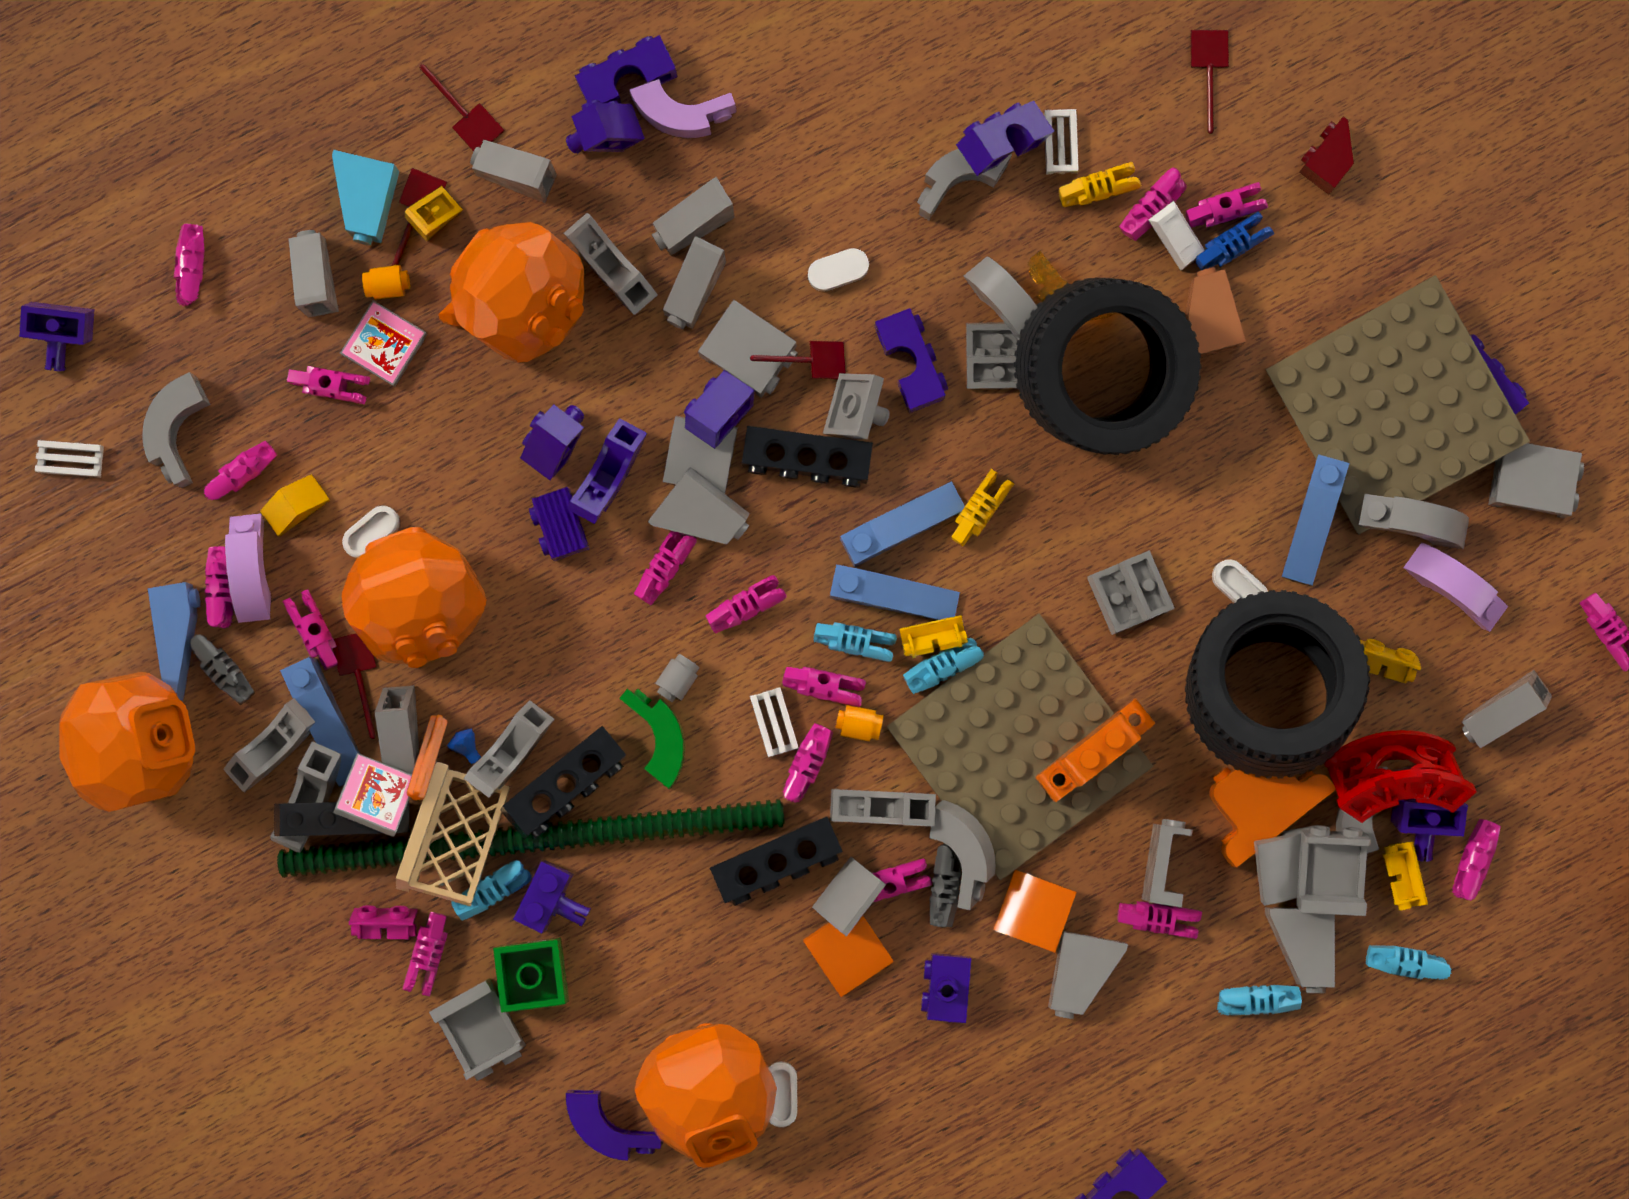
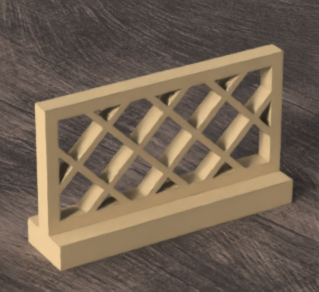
M436 762L426 796L422 801L396 876V889L409 892L411 889L471 906L502 815L500 810L506 803L510 787L504 785L500 790L497 789L495 792L501 794L498 803L485 809L478 796L482 792L477 789L475 790L473 785L464 779L466 774L450 770L449 765ZM452 781L465 783L470 793L455 800L449 790ZM448 797L450 803L444 805L446 798ZM474 798L481 811L465 819L458 805ZM454 808L460 822L445 829L439 818L442 813ZM495 811L493 819H491L489 814ZM485 817L490 826L489 831L476 838L468 824ZM438 826L440 832L434 834L436 827ZM464 827L471 841L455 848L448 834ZM444 837L451 850L435 858L430 850V845L432 842ZM485 840V843H484V846H483V849H482L479 843ZM475 846L480 855L479 861L466 867L459 853ZM428 855L430 861L424 863L426 856ZM454 856L461 870L445 877L438 863ZM434 866L441 879L431 885L418 882L421 872ZM475 870V873H474V876H473V879H472V877H471V875H470L469 872ZM465 875L470 884L467 896L453 892L449 882ZM444 885L445 888H446V890H445V889H441V888H439V887H441V886Z

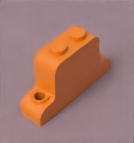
M1134 698L1035 776V779L1050 798L1057 802L1077 786L1084 785L1142 738L1141 735L1155 724V721L1139 701ZM1131 714L1139 716L1140 723L1137 726L1130 724L1129 717ZM1058 773L1062 774L1065 778V782L1061 786H1056L1053 782V777Z
M1228 766L1223 768L1212 777L1215 783L1212 784L1209 790L1210 799L1233 827V830L1221 840L1223 842L1221 846L1223 857L1231 867L1237 868L1255 854L1254 841L1278 836L1336 790L1334 784L1327 776L1314 774L1312 771H1308L1299 779H1296L1295 776L1290 778L1288 776L1283 778L1273 776L1272 778H1266V776L1256 777L1255 774L1251 773L1249 775L1244 774V771H1237L1234 768L1230 770Z

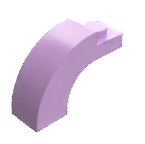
M659 79L630 89L632 100L644 119L658 130L676 137L698 138L711 135L709 122L721 123L729 120L732 117L731 114L736 113V106L731 93L697 105H684L674 101L665 93Z
M261 514L230 517L229 534L225 535L229 590L238 623L270 619L271 593L264 569V520Z
M1425 543L1419 545L1403 567L1421 585L1449 599L1482 629L1489 632L1508 607L1497 596L1498 591L1483 578L1454 558Z

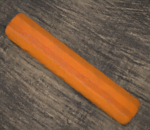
M432 715L429 718L406 792L407 796L411 797L412 800H423L426 796L448 721L442 715Z

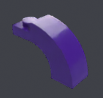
M619 418L607 435L592 469L570 500L567 510L595 524L602 513L607 511L622 487L640 452L647 433Z
M568 1090L566 1092V1105L571 1123L582 1140L595 1151L613 1159L628 1161L631 1148H636V1153L653 1154L655 1149H661L663 1142L658 1138L655 1131L625 1130L611 1123L601 1106V1091Z

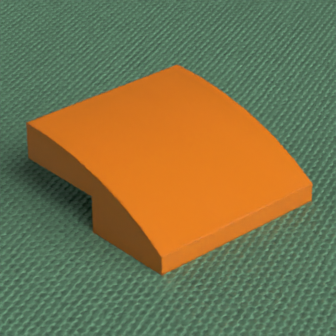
M1014 870L993 930L1055 953L1077 892Z
M864 915L847 936L828 922L803 939L840 997H843L894 962Z

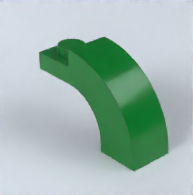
M637 688L633 693L631 690L626 689L619 699L648 722L655 736V751L652 759L644 769L668 789H671L680 775L685 756V741L681 725L674 712L663 700L659 699L655 706L651 708L649 703L652 700Z

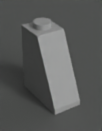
M483 140L481 148H475L470 161L476 176L543 203L546 202L557 176L551 160L487 140Z
M715 177L654 221L653 226L656 232L651 235L659 249L662 251L666 248L671 256L690 245L695 236L702 238L735 218L733 203L717 177Z
M315 230L298 232L297 237L289 238L296 307L308 318L339 312L326 239L320 232L316 233Z
M695 236L663 308L664 315L668 317V323L680 329H684L685 326L691 329L694 328L726 264L723 249Z
M689 467L653 513L648 523L655 527L728 544L733 537L739 540L747 530L749 525L745 521L750 513Z
M1533 670L1467 714L1462 721L1464 724L1462 730L1471 743L1476 742L1479 748H1482L1547 709L1552 695L1535 670Z
M415 686L383 688L375 710L382 763L412 775L419 753Z
M1265 907L1267 920L1296 984L1306 987L1307 993H1326V987H1335V915L1301 913L1298 908Z
M1063 931L1059 942L1048 1004L1050 1009L1055 1010V1016L1074 1019V1014L1083 1015L1126 953L1128 944Z

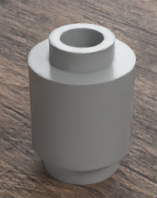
M678 654L675 660H670L655 684L660 687L657 693L672 703L675 698L682 701L698 677L696 673L700 667L683 655Z

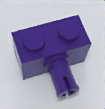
M592 100L581 106L582 110L571 116L577 132L568 135L566 143L568 148L575 154L580 153L582 150L623 152L645 138L632 104H619L618 101L600 103L599 100Z
M29 302L21 306L19 337L46 341V365L44 369L51 371L54 368V371H65L66 344L84 345L93 340L95 309Z
M554 404L546 413L540 411L530 424V427L533 429L522 442L525 448L520 459L548 480H551L569 461L584 429L579 424L584 419L583 412L574 405L568 406L566 411L563 412Z
M1416 799L1399 800V805L1392 807L1391 822L1400 833L1415 834L1414 847L1417 860L1423 861L1424 857H1426L1425 861L1429 862L1433 860L1435 835L1464 837L1468 805L1464 803L1452 813L1441 806L1417 803Z
M544 860L541 861L513 920L539 933H544L556 914L582 927L586 918L576 914L575 911L587 917L591 908L565 897V891L574 874Z
M931 953V960H925L924 979L929 980L928 992H922L921 1011L927 1012V1020L966 1023L971 969L970 956Z

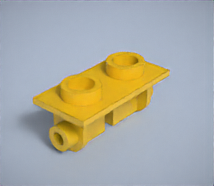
M961 615L899 629L906 657L912 655V658H916L918 655L932 653L935 648L939 647L940 651L954 647L962 648V644L968 643Z
M1374 639L1359 640L1364 646V655H1367L1369 673L1378 675L1381 666L1385 665L1387 666L1384 673L1385 678L1405 684L1408 681L1414 682L1417 670H1421L1419 658L1414 652L1405 648L1393 650Z
M1405 842L1384 847L1385 854L1382 855L1385 859L1388 876L1396 875L1397 881L1390 883L1394 905H1398L1399 910L1410 909L1413 906L1428 905L1414 843Z

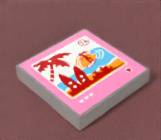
M373 300L340 354L395 387L428 334Z
M357 753L333 813L394 837L410 798L406 792L412 775Z

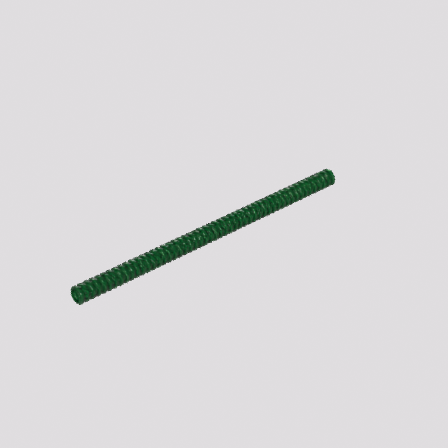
M776 799L775 803H771V800H766V804L756 801V805L746 802V806H741V803H737L736 807H731V804H727L726 808L717 805L716 809L707 806L706 810L697 807L696 811L687 808L686 812L677 809L676 813L667 810V814L657 811V815L647 812V816L637 813V817L628 814L627 818L618 815L617 819L608 816L607 820L598 817L597 821L588 818L587 822L578 819L577 823L568 820L567 824L558 821L557 825H553V822H548L550 827L535 839L530 835L525 840L513 826H509L508 830L499 827L495 833L489 854L491 857H495L496 853L505 856L506 852L515 855L516 851L524 854L526 850L534 853L536 849L544 852L546 848L554 851L556 847L564 850L566 846L574 849L575 845H580L581 848H584L585 844H590L591 847H594L595 843L604 846L605 842L613 845L615 841L623 844L625 840L633 843L635 839L643 842L645 838L653 841L655 837L663 840L664 836H669L670 839H673L674 835H679L680 838H683L684 834H689L690 837H693L694 833H699L702 836L704 832H709L712 835L714 831H719L722 834L724 830H729V833H732L734 829H739V832H742L744 828H749V831H752L754 827L762 830L763 826H768L769 829H772L773 825H778L779 828H782L783 824H785L783 802L780 799ZM479 829L478 833H474L472 830L476 838L487 833L483 829ZM459 831L458 835H455L454 832L448 834L455 848L471 841L469 835L464 834L463 831ZM399 837L398 841H395L394 838H389L388 842L380 839L378 843L370 840L369 844L360 841L359 845L350 842L349 846H346L345 843H340L339 847H336L335 844H330L329 848H326L325 845H320L319 849H316L315 846H310L309 850L303 847L301 853L292 849L289 852H286L285 849H280L277 856L278 871L283 878H287L288 874H291L293 877H297L298 873H301L302 876H307L308 872H311L312 875H317L318 871L326 874L328 870L336 873L338 869H341L342 872H346L348 868L356 871L358 867L366 870L368 866L376 869L377 865H381L382 868H386L387 864L396 867L397 863H401L409 838L405 840L404 837ZM444 837L432 842L430 845V850L435 858L451 850ZM485 840L479 843L482 849H483ZM472 846L460 852L459 855L462 860H465L467 856L475 859L479 853L475 846ZM428 855L426 856L424 863H426L427 860H430ZM454 856L450 857L452 861L456 860Z

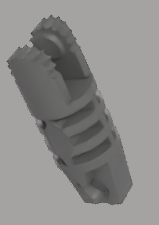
M196 634V636L190 639V648H192L196 657L202 662L200 668L220 690L225 692L239 705L245 703L255 694L243 675V671L222 648L217 649L204 635Z
M946 844L938 846L935 858L934 878H932L933 887H931L932 896H930V925L952 928L959 900L962 867L956 853Z

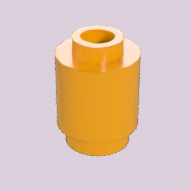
M401 265L371 268L369 272L362 273L363 289L366 298L373 297L374 300L401 297L405 296L406 289H410L409 273L407 270L402 271Z
M846 705L845 711H838L835 728L841 729L840 736L868 742L871 739L879 740L883 715L876 714L875 710Z

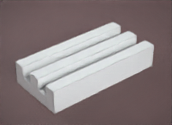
M1076 109L1045 110L1044 116L1051 127L1052 118L1057 117L1058 165H1053L1052 134L1045 140L1046 175L1053 173L1065 174L1067 172L1077 174L1079 170ZM1063 117H1069L1071 165H1065Z
M38 440L37 447H39V452L36 453L38 462L35 465V472L101 478L104 446ZM47 449L95 452V457L48 454ZM46 460L94 464V469L45 466Z
M781 688L750 696L768 757L798 749L799 747ZM770 697H777L791 744L784 745ZM764 699L779 748L772 749L758 702Z

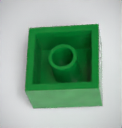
M561 937L500 945L493 948L501 1013L563 1005L569 1002Z

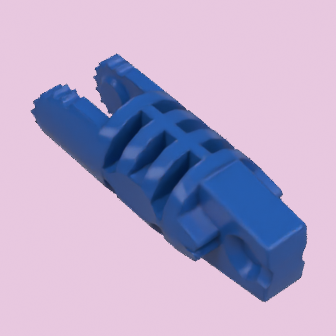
M1258 211L1205 244L1206 250L1196 256V264L1200 270L1211 268L1217 264L1221 268L1274 235V231L1268 226L1252 236L1248 234L1247 231L1261 222L1263 218Z

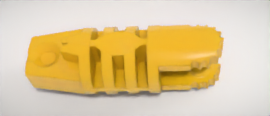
M1133 162L1106 169L1105 172L1099 171L1089 174L1087 177L1077 178L1072 183L1060 187L1059 197L1062 206L1086 205L1092 203V201L1097 202L1107 199L1111 195L1113 197L1141 188L1142 185L1139 178L1134 176L1127 178L1136 170Z
M993 469L986 475L955 520L959 526L952 535V540L962 547L965 546L973 534L977 537L980 535L1014 486V483L1007 479L1000 486L994 498L988 495L986 492L997 477V472Z

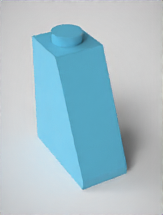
M333 150L332 159L345 230L350 236H353V241L364 245H371L372 241L381 243L400 171L392 163Z

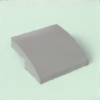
M1004 322L966 323L967 389L1017 388V378L1014 376L1016 372L1014 367L1016 356H1014V353L1017 351V339Z
M675 416L663 482L677 484L689 467H691L725 494L738 428L734 427L714 449L685 429V417Z
M1150 550L1087 577L1111 635L1175 609Z
M1310 827L1283 831L1279 837L1254 841L1260 899L1264 906L1297 898L1301 829L1310 830Z
M850 856L812 908L847 936L886 884Z

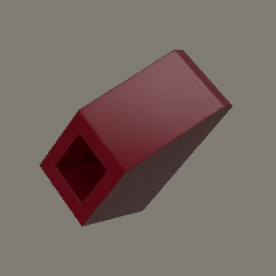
M1344 116L1337 125L1331 121L1320 135L1324 139L1318 149L1312 145L1301 159L1305 165L1299 173L1328 195L1354 164L1349 122Z

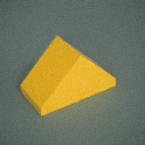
M441 186L407 208L405 219L427 242L463 209Z
M311 474L280 488L260 512L277 536L280 537L329 502L330 499Z

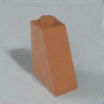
M1215 267L1197 272V277L1190 283L1186 319L1191 322V329L1197 335L1195 338L1199 342L1198 351L1201 353V358L1242 347L1246 339L1225 269L1216 271Z

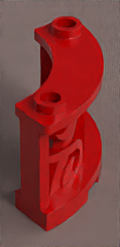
M1395 730L1364 736L1342 746L1324 763L1325 767L1328 768L1339 799H1337L1339 808L1360 823H1363L1382 810L1399 805V800L1416 799L1417 803L1434 804L1454 813L1477 793L1474 785L1464 779L1453 755L1456 751L1455 745L1446 739L1426 732ZM1409 760L1417 764L1411 767V769L1400 771L1377 769L1384 761Z

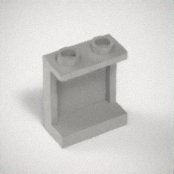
M735 300L731 302L698 350L699 357L708 363L712 362L722 370H726L754 389L756 395L761 398L765 392L771 394L780 381L777 375L783 366L788 369L792 363L751 361L750 356H797L798 352L795 351L797 347L795 340Z
M1527 443L1495 461L1488 505L1496 507L1506 505L1555 514L1558 518L1563 519L1572 516V512L1576 511L1579 503V494L1576 493L1577 481L1582 479L1584 473V463L1581 462L1582 453Z
M1162 819L1161 825L1153 824L1142 900L1182 907L1183 894L1166 891L1165 883L1173 835L1192 836L1193 830L1185 829L1186 822Z
M1321 825L1310 826V830L1301 829L1296 904L1301 913L1366 916L1367 903L1364 899L1367 846H1370L1371 839L1367 833L1363 832V829L1344 827L1343 831H1330L1329 827Z
M490 978L429 1012L433 1021L439 1023L465 1071L463 1075L466 1080L474 1076L476 1081L493 1073L494 1071L491 1066L501 1060L504 1065H507L522 1056L519 1050L523 1049L526 1044L509 1013H501L499 994Z

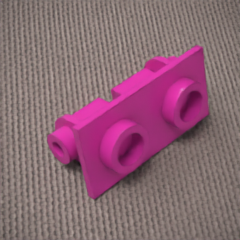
M372 905L354 908L349 920L351 935L357 936L358 939H381V928H387V939L410 940L411 936L417 935V924H414L418 909H409L401 905L391 908H376Z

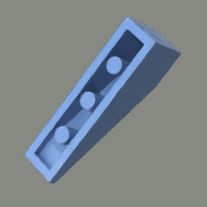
M1318 454L1282 577L1313 586L1350 463Z
M951 481L841 535L840 541L855 568L961 513L965 505Z
M836 564L830 598L941 620L955 616L960 592Z
M187 582L148 588L161 680L173 688L182 702L192 652L190 639L195 635L198 617L197 608L200 607L198 590L193 588V584Z
M308 657L280 670L292 698H295L315 721L309 729L315 742L341 754L340 768L336 778L338 786L341 787L345 784L357 753L360 754L317 659Z

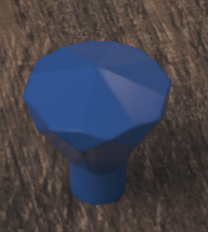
M472 728L456 732L447 744L450 750L465 756L470 764L477 762L481 758L476 750L475 733Z

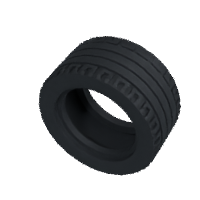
M1086 278L1074 281L1072 284L1067 283L1064 287L1054 290V294H1048L1043 302L1037 304L1038 308L1032 310L1029 320L1026 319L1024 322V329L1020 331V340H1017L1016 343L1018 346L1017 351L1014 353V356H1016V362H1014L1016 372L1014 376L1017 378L1016 387L1020 391V398L1025 403V409L1030 411L1029 415L1037 421L1036 423L1044 428V431L1050 433L1056 439L1086 451L1103 455H1119L1120 453L1126 455L1133 451L1139 452L1141 448L1147 449L1153 443H1159L1163 437L1166 438L1169 432L1175 430L1178 427L1177 425L1184 420L1185 413L1189 412L1190 406L1195 400L1194 395L1198 391V384L1201 379L1199 371L1202 364H1200L1201 353L1198 351L1199 342L1195 338L1197 336L1195 331L1191 329V322L1186 319L1187 315L1179 310L1177 303H1172V299L1163 295L1161 291L1131 280ZM1117 312L1131 320L1139 328L1146 340L1150 356L1148 378L1139 396L1128 407L1109 416L1090 417L1073 403L1066 391L1062 375L1064 353L1070 339L1083 324L1099 315Z
M1261 591L1257 595L1249 594L1246 598L1241 597L1236 603L1227 605L1226 609H1222L1211 620L1199 638L1186 677L1185 703L1188 704L1187 712L1190 714L1191 724H1194V731L1200 735L1201 742L1205 743L1209 751L1215 753L1217 759L1224 761V764H1230L1235 770L1244 771V774H1255L1256 777L1266 776V778H1272L1273 776L1283 778L1288 776L1290 778L1294 777L1295 774H1305L1307 770L1312 771L1318 765L1324 764L1327 759H1330L1342 747L1364 711L1367 695L1370 690L1368 687L1370 683L1368 675L1370 666L1367 665L1368 658L1367 655H1364V646L1360 643L1359 636L1353 632L1354 628L1352 625H1349L1346 622L1347 620L1341 617L1335 609L1333 610L1329 607L1328 604H1323L1317 598L1309 597L1306 594L1300 595L1294 591ZM1277 642L1292 646L1308 656L1319 669L1326 687L1325 710L1312 722L1296 728L1275 729L1260 725L1245 716L1232 701L1225 682L1226 663L1238 651L1256 643Z

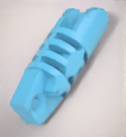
M836 622L833 625L817 623L814 633V642L828 645L830 650L843 651L857 656L862 655V657L886 662L892 661L893 652L885 648L872 646L870 642L890 646L895 644L897 640V635Z
M970 637L967 638L968 643L962 644V648L954 647L945 651L942 650L936 656L934 654L930 659H925L903 674V677L911 692L915 694L940 684L939 682L942 680L944 682L948 677L955 676L957 672L960 673L975 665V663L983 659L984 652L977 646V642Z
M520 861L510 862L493 872L492 876H486L484 881H479L471 906L451 901L455 913L462 921L489 909L488 906L495 905L496 901H502L505 896L508 897L524 885L526 886L531 881L532 875L527 869H524V865ZM469 888L462 893V895L467 896Z
M1369 945L1367 950L1366 965L1389 974L1423 979L1424 977L1431 979L1439 978V980L1448 979L1450 974H1452L1450 965L1447 964L1443 957L1440 958V956L1427 954L1426 951L1386 945Z
M1261 985L1260 987L1243 986L1240 988H1227L1219 993L1217 1010L1221 1014L1228 1016L1259 1015L1260 1013L1278 1014L1301 1009L1302 997L1298 986Z

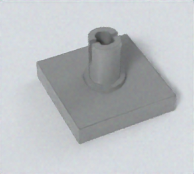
M839 373L823 434L836 438L868 439L872 423L884 426L889 419L890 413L888 409L877 405L884 378L874 374Z

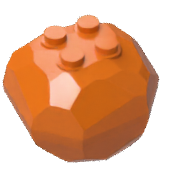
M526 222L496 226L492 229H482L473 237L451 268L450 276L452 281L450 291L457 322L467 332L505 359L521 363L529 362L542 356L562 343L583 314L584 267L581 259L574 251L541 225Z
M421 527L406 528L370 542L365 548V553L359 556L353 564L342 591V607L345 618L371 653L384 662L408 664L410 668H419L428 662L455 654L457 648L473 632L484 612L487 601L480 581L460 550L442 539L427 533Z
M138 672L81 684L77 688L60 717L59 757L79 797L98 809L107 812L116 811L176 795L190 777L195 753V742L186 705L179 699L177 693L170 685L150 673Z
M703 1023L694 1029L667 1037L644 1060L635 1085L637 1101L658 1138L671 1148L692 1159L701 1168L719 1165L748 1154L757 1147V1138L764 1134L772 1116L777 1091L774 1077L758 1043L730 1025Z

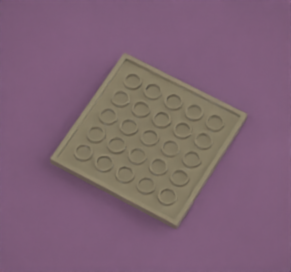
M1436 275L1266 369L1268 376L1315 459L1317 460L1319 454L1350 463L1339 502L1358 535L1370 529L1359 526L1365 494L1391 498L1397 496L1422 501L1530 442Z
M1037 614L983 654L984 656L981 661L956 674L886 726L939 799L962 807L972 814L983 826L994 849L995 874L999 880L1005 878L1154 767L1136 743L1084 785L1077 786L1057 802L1050 798L1035 779V776L1114 715L1113 711L1040 614ZM1058 773L1053 777V782L1056 786H1061L1064 784L1065 778L1062 774Z

